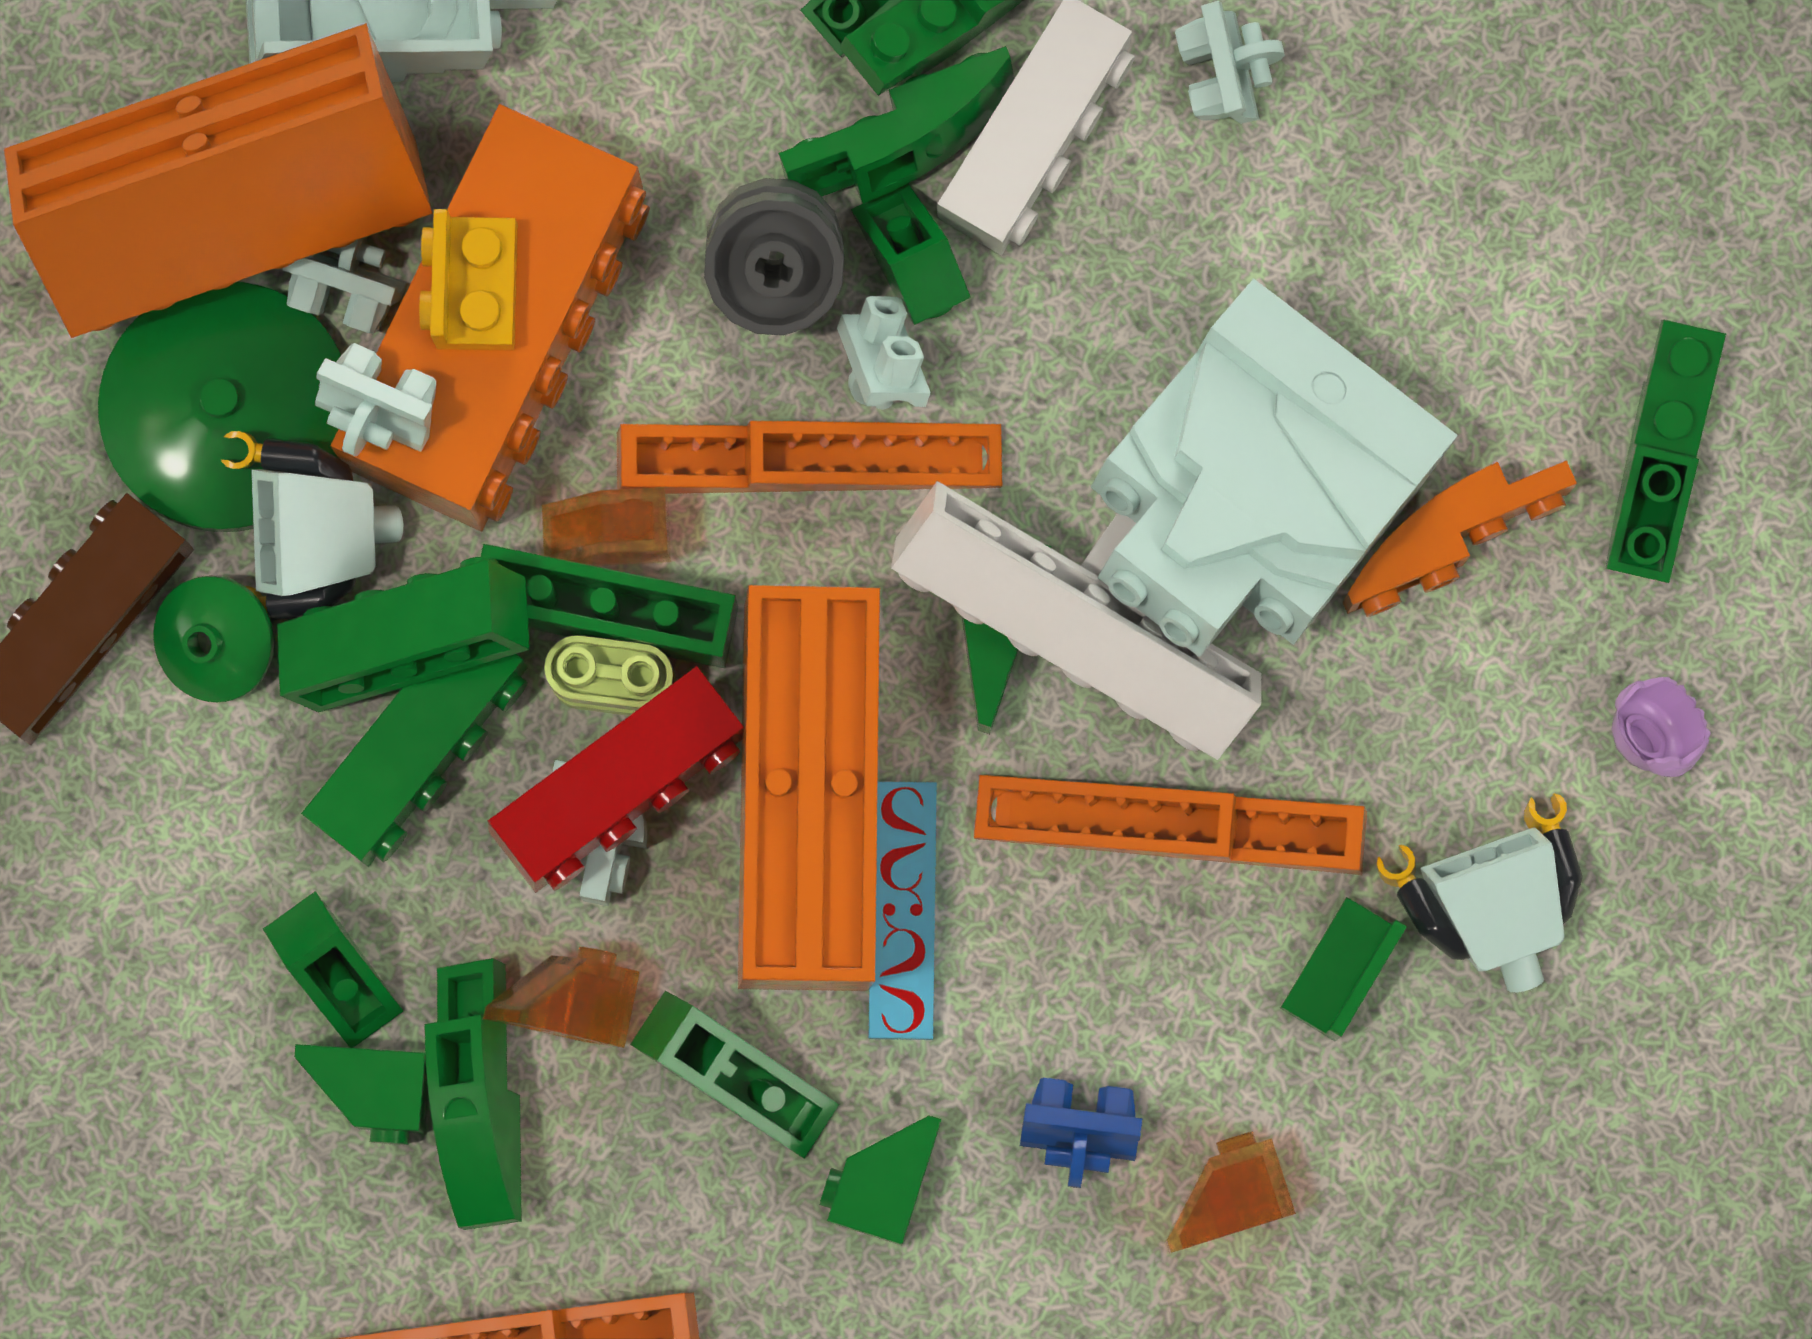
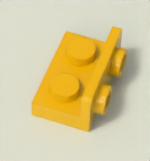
M434 209L433 228L423 227L421 237L422 265L432 267L431 291H421L420 328L421 330H430L431 338L437 349L514 350L518 229L516 218L450 217L448 209Z

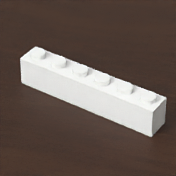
M938 481L896 537L891 569L898 572L901 579L907 585L920 592L930 591L951 603L955 610L966 620L975 624L985 623L1007 636L1012 645L1022 653L1029 656L1039 655L1055 664L1075 684L1084 688L1094 687L1116 700L1118 706L1128 715L1140 720L1147 718L1169 731L1173 739L1186 749L1191 751L1201 750L1218 760L1261 706V673L1213 644H1210L1200 657L1187 647L1174 644L1163 634L1159 625L1136 607L1127 606L1117 600L1109 590V587L1098 579L1097 575Z

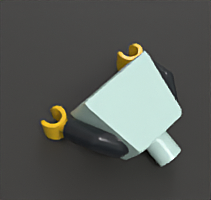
M231 431L224 436L226 438L243 439L247 443L249 450L247 457L241 462L221 459V462L226 467L246 469L252 466L254 462L261 463L263 468L252 470L256 589L251 586L245 587L260 600L272 620L302 617L311 608L332 607L353 590L356 578L373 573L376 567L375 544L396 543L401 540L404 524L399 507L396 505L374 506L371 484L353 481V474L349 465L313 443L267 438L261 444L257 443L250 434L242 431ZM260 592H264L267 594L266 596H262Z
M1555 793L1551 797L1552 808L1555 811L1554 818L1545 819L1537 814L1535 801L1531 797L1524 810V821L1529 829L1421 867L1424 879H1416L1414 876L1416 872L1415 857L1407 846L1398 845L1401 854L1408 861L1407 868L1401 873L1394 874L1388 872L1379 856L1377 858V869L1381 879L1390 886L1400 888L1397 892V897L1419 934L1451 959H1468L1479 972L1488 971L1500 966L1507 991L1509 992L1527 991L1539 986L1544 981L1536 953L1558 946L1564 941L1563 924L1572 917L1582 882V872L1569 831L1560 827V823L1567 811V804L1562 796Z

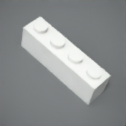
M1063 0L937 203V218L1001 256L1010 241L1020 246L1028 236L1039 213L1031 209L1042 189L1053 193L1069 168L1071 160L1063 155L1075 136L1085 141L1099 120L1103 108L1095 103L1107 84L1117 89L1132 66L1135 56L1127 52L1130 48L1132 31L1079 0Z

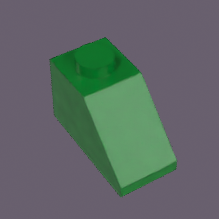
M909 184L851 209L895 297L902 299L907 315L914 325L926 319L940 317L949 312L953 306L971 298L947 237Z
M316 891L263 928L287 970L350 1048H354L403 1012V1009L353 939Z
M295 1044V1059L354 1127L361 1130H370L369 1142L408 1145L409 1133L425 1134L428 1104L425 1053Z
M928 1115L848 1157L843 1171L831 1168L819 1204L831 1209L827 1221L902 1246L940 1128L941 1119Z

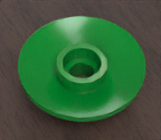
M209 575L193 578L178 585L166 596L155 618L153 641L159 664L169 680L177 688L193 698L218 703L242 697L262 681L270 667L274 652V634L268 613L254 593L232 579ZM199 632L205 633L211 641V650L208 654L204 653L199 646L197 637Z

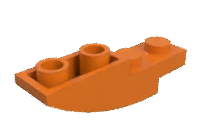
M1567 460L1511 484L1507 483L1499 463L1496 462L1463 478L1437 494L1410 515L1382 543L1366 563L1342 602L1347 614L1363 608L1366 617L1382 613L1402 602L1398 594L1399 592L1420 583L1425 593L1442 588L1460 578L1456 568L1463 566L1470 557L1463 538L1469 536L1472 544L1478 545L1508 531L1505 521L1527 512L1531 521H1535L1564 508L1566 503L1563 496L1568 495L1577 484Z

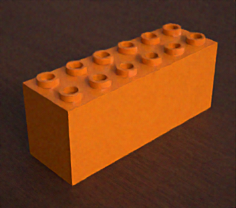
M367 23L4 148L13 225L71 338L91 331L105 330L117 322L152 310L168 308L174 303L213 289L218 290L229 287L236 281L271 269L287 267L305 257L332 248L348 246L355 240L392 227H403L418 218L433 214L416 139Z
M498 105L450 202L448 212L450 217L516 218L518 229L514 350L437 349L431 338L430 330H421L420 293L421 291H431L432 267L423 266L421 261L376 352L377 356L382 359L381 372L376 380L395 388L404 371L411 369L434 377L437 382L435 399L432 406L430 437L421 452L392 440L387 450L367 442L358 456H353L343 452L342 446L346 432L338 429L331 447L337 457L349 465L353 473L481 532L489 518L496 522L500 520L513 493V487L507 485L506 482L515 463L519 462L526 465L538 444L541 431L534 428L535 422L543 406L545 405L553 409L564 391L568 374L561 371L571 349L580 353L592 333L595 318L589 316L591 307L598 293L607 297L613 290L623 265L621 261L616 260L617 254L625 238L633 241L637 239L647 220L650 207L643 204L646 191L643 190L638 167L504 105Z
M748 586L744 604L742 725L744 726L741 757L738 989L867 991L875 982L880 588Z

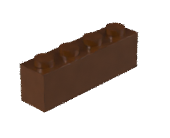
M128 493L118 503L115 500H111L98 511L89 526V529L93 532L77 552L74 549H70L57 560L48 575V578L52 581L36 601L33 598L25 600L15 610L7 623V628L11 631L0 643V722L29 745L33 744L194 551L193 547L182 536Z

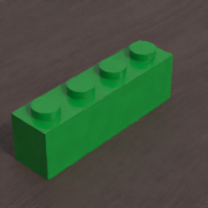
M483 544L481 557L496 559L500 565L525 577L528 629L567 637L578 635L647 644L658 648L670 658L726 668L738 612L736 595Z
M473 557L462 561L459 568L440 574L424 573L414 575L407 579V584L385 591H363L356 594L353 601L334 607L311 608L302 617L277 624L280 696L320 713L530 650L525 577L500 565L496 559Z
M517 654L403 687L301 814L367 867L376 857L382 862L387 861L406 838L407 831L401 826L414 809L418 807L423 812L427 811L446 788L448 782L441 776L455 758L458 757L463 762L467 761L483 743L488 732L481 726L495 708L498 707L503 712H506L523 693L528 684L521 677L528 669L524 660Z

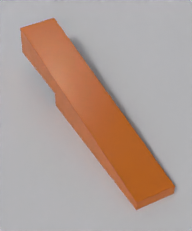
M750 421L747 426L620 424L617 431V495L932 489L937 481L950 489L1002 487L1001 424ZM982 445L984 446L987 452V463L984 469L982 461Z
M980 775L974 839L1362 875L1367 810L1365 806L1236 797L1234 793ZM997 797L996 817L994 822L991 815V806L993 801Z
M694 1292L337 1339L700 1338Z

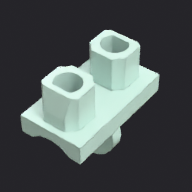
M1219 0L1202 5L1203 18L1196 19L1175 30L1179 52L1185 63L1193 65L1213 59L1217 77L1189 85L1188 92L1194 115L1202 121L1231 117L1240 124L1260 120L1249 70L1251 69L1255 88L1271 85L1273 82L1269 65L1278 62L1285 56L1282 41H1263L1260 24L1253 22L1241 27L1245 43L1243 45L1235 12L1223 11L1222 3Z
M368 236L355 240L348 246L327 250L339 254V259L317 253L297 260L282 269L292 273L289 281L287 306L310 314L320 315L324 312L330 289L334 287L351 293L343 324L371 334L379 331L389 313L390 306L401 301L407 282L359 266L360 262L381 268L386 256V250L366 244Z
M869 296L865 300L861 314H842L837 326L852 367L848 386L854 400L866 406H876L880 410L892 406L893 401L896 400L909 402L915 407H926L930 396V390L921 369L924 355L919 343L908 336L904 326L907 312L901 298Z
M356 343L351 344L336 362L325 358L317 372V380H320L315 406L330 412L327 424L346 432L342 446L343 452L358 456L367 442L387 450L392 440L420 452L423 450L430 437L432 406L435 399L437 382L434 377L415 369L405 370L395 388L376 380L381 372L382 359L374 351Z

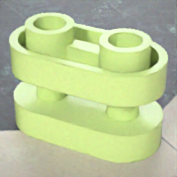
M578 635L569 636L558 641L550 649L545 661V675L556 697L565 705L581 710L630 716L676 682L674 671L667 656L658 648L641 643Z

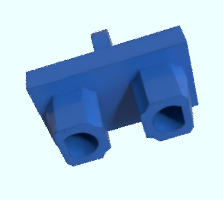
M1043 1077L1039 1080L1032 1104L1026 1103L1020 1146L1046 1149L1044 1165L1069 1168L1068 1187L1081 1188L1084 1170L1109 1173L1111 1158L1135 1161L1138 1141H1140L1142 1118L1135 1117L1134 1095L1131 1089L1113 1086L1099 1088L1096 1112L1071 1109L1073 1084L1066 1080Z

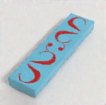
M878 782L875 982L869 988V1039L933 1040L937 782Z

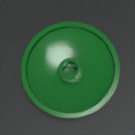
M235 282L229 287L218 290L213 289L178 301L168 308L140 314L127 327L115 344L104 368L99 388L98 420L101 437L112 466L121 480L135 496L159 515L175 523L203 531L240 532L254 529L252 470L263 468L261 463L254 462L252 466L246 469H232L226 467L221 462V459L241 462L247 457L249 452L248 445L243 439L224 437L231 431L248 433L255 438L257 443L261 444L267 438L313 443L338 458L331 447L338 428L327 424L330 412L315 406V401L320 385V380H317L319 368L325 358L336 362L341 357V353L328 331L315 316L287 306V296L261 285Z

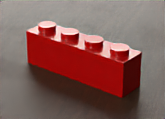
M696 666L487 820L489 833L535 893L547 884L556 891L584 870L585 866L580 860L600 845L608 852L628 839L637 830L632 821L652 806L658 813H661L679 801L689 791L685 782L703 768L712 775L737 757L741 751L736 744L743 738L744 726Z

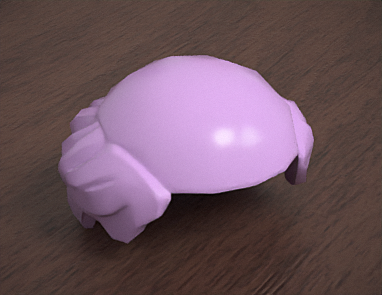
M1669 677L1636 681L1624 688L1615 700L1616 712L1613 716L1611 728L1616 749L1631 765L1660 776L1679 777L1691 770L1704 753L1711 734L1710 730L1706 728L1705 712L1696 707L1695 698L1686 694L1684 685H1677V681Z

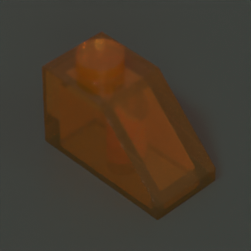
M665 487L599 490L542 505L544 556L591 566L671 562L669 500Z
M579 947L577 958L551 955L489 1003L485 1008L483 1019L579 1042L625 1048L640 971L615 966L617 954L594 948Z
M1251 1131L1216 1143L1220 1155L1208 1158L1205 1161L1164 1241L1168 1254L1296 1214L1272 1138L1257 1143L1254 1133Z

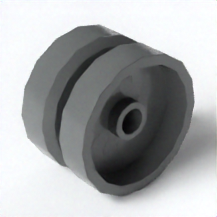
M763 178L739 186L718 205L707 227L704 279L713 303L732 323L755 334L783 336L810 327L831 309L842 287L844 266L843 234L835 211L817 191L792 179ZM769 252L783 253V258L770 260L768 259Z

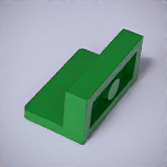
M1346 897L1280 1009L1331 1040L1337 1041L1342 1037L1407 926L1398 920L1389 923Z

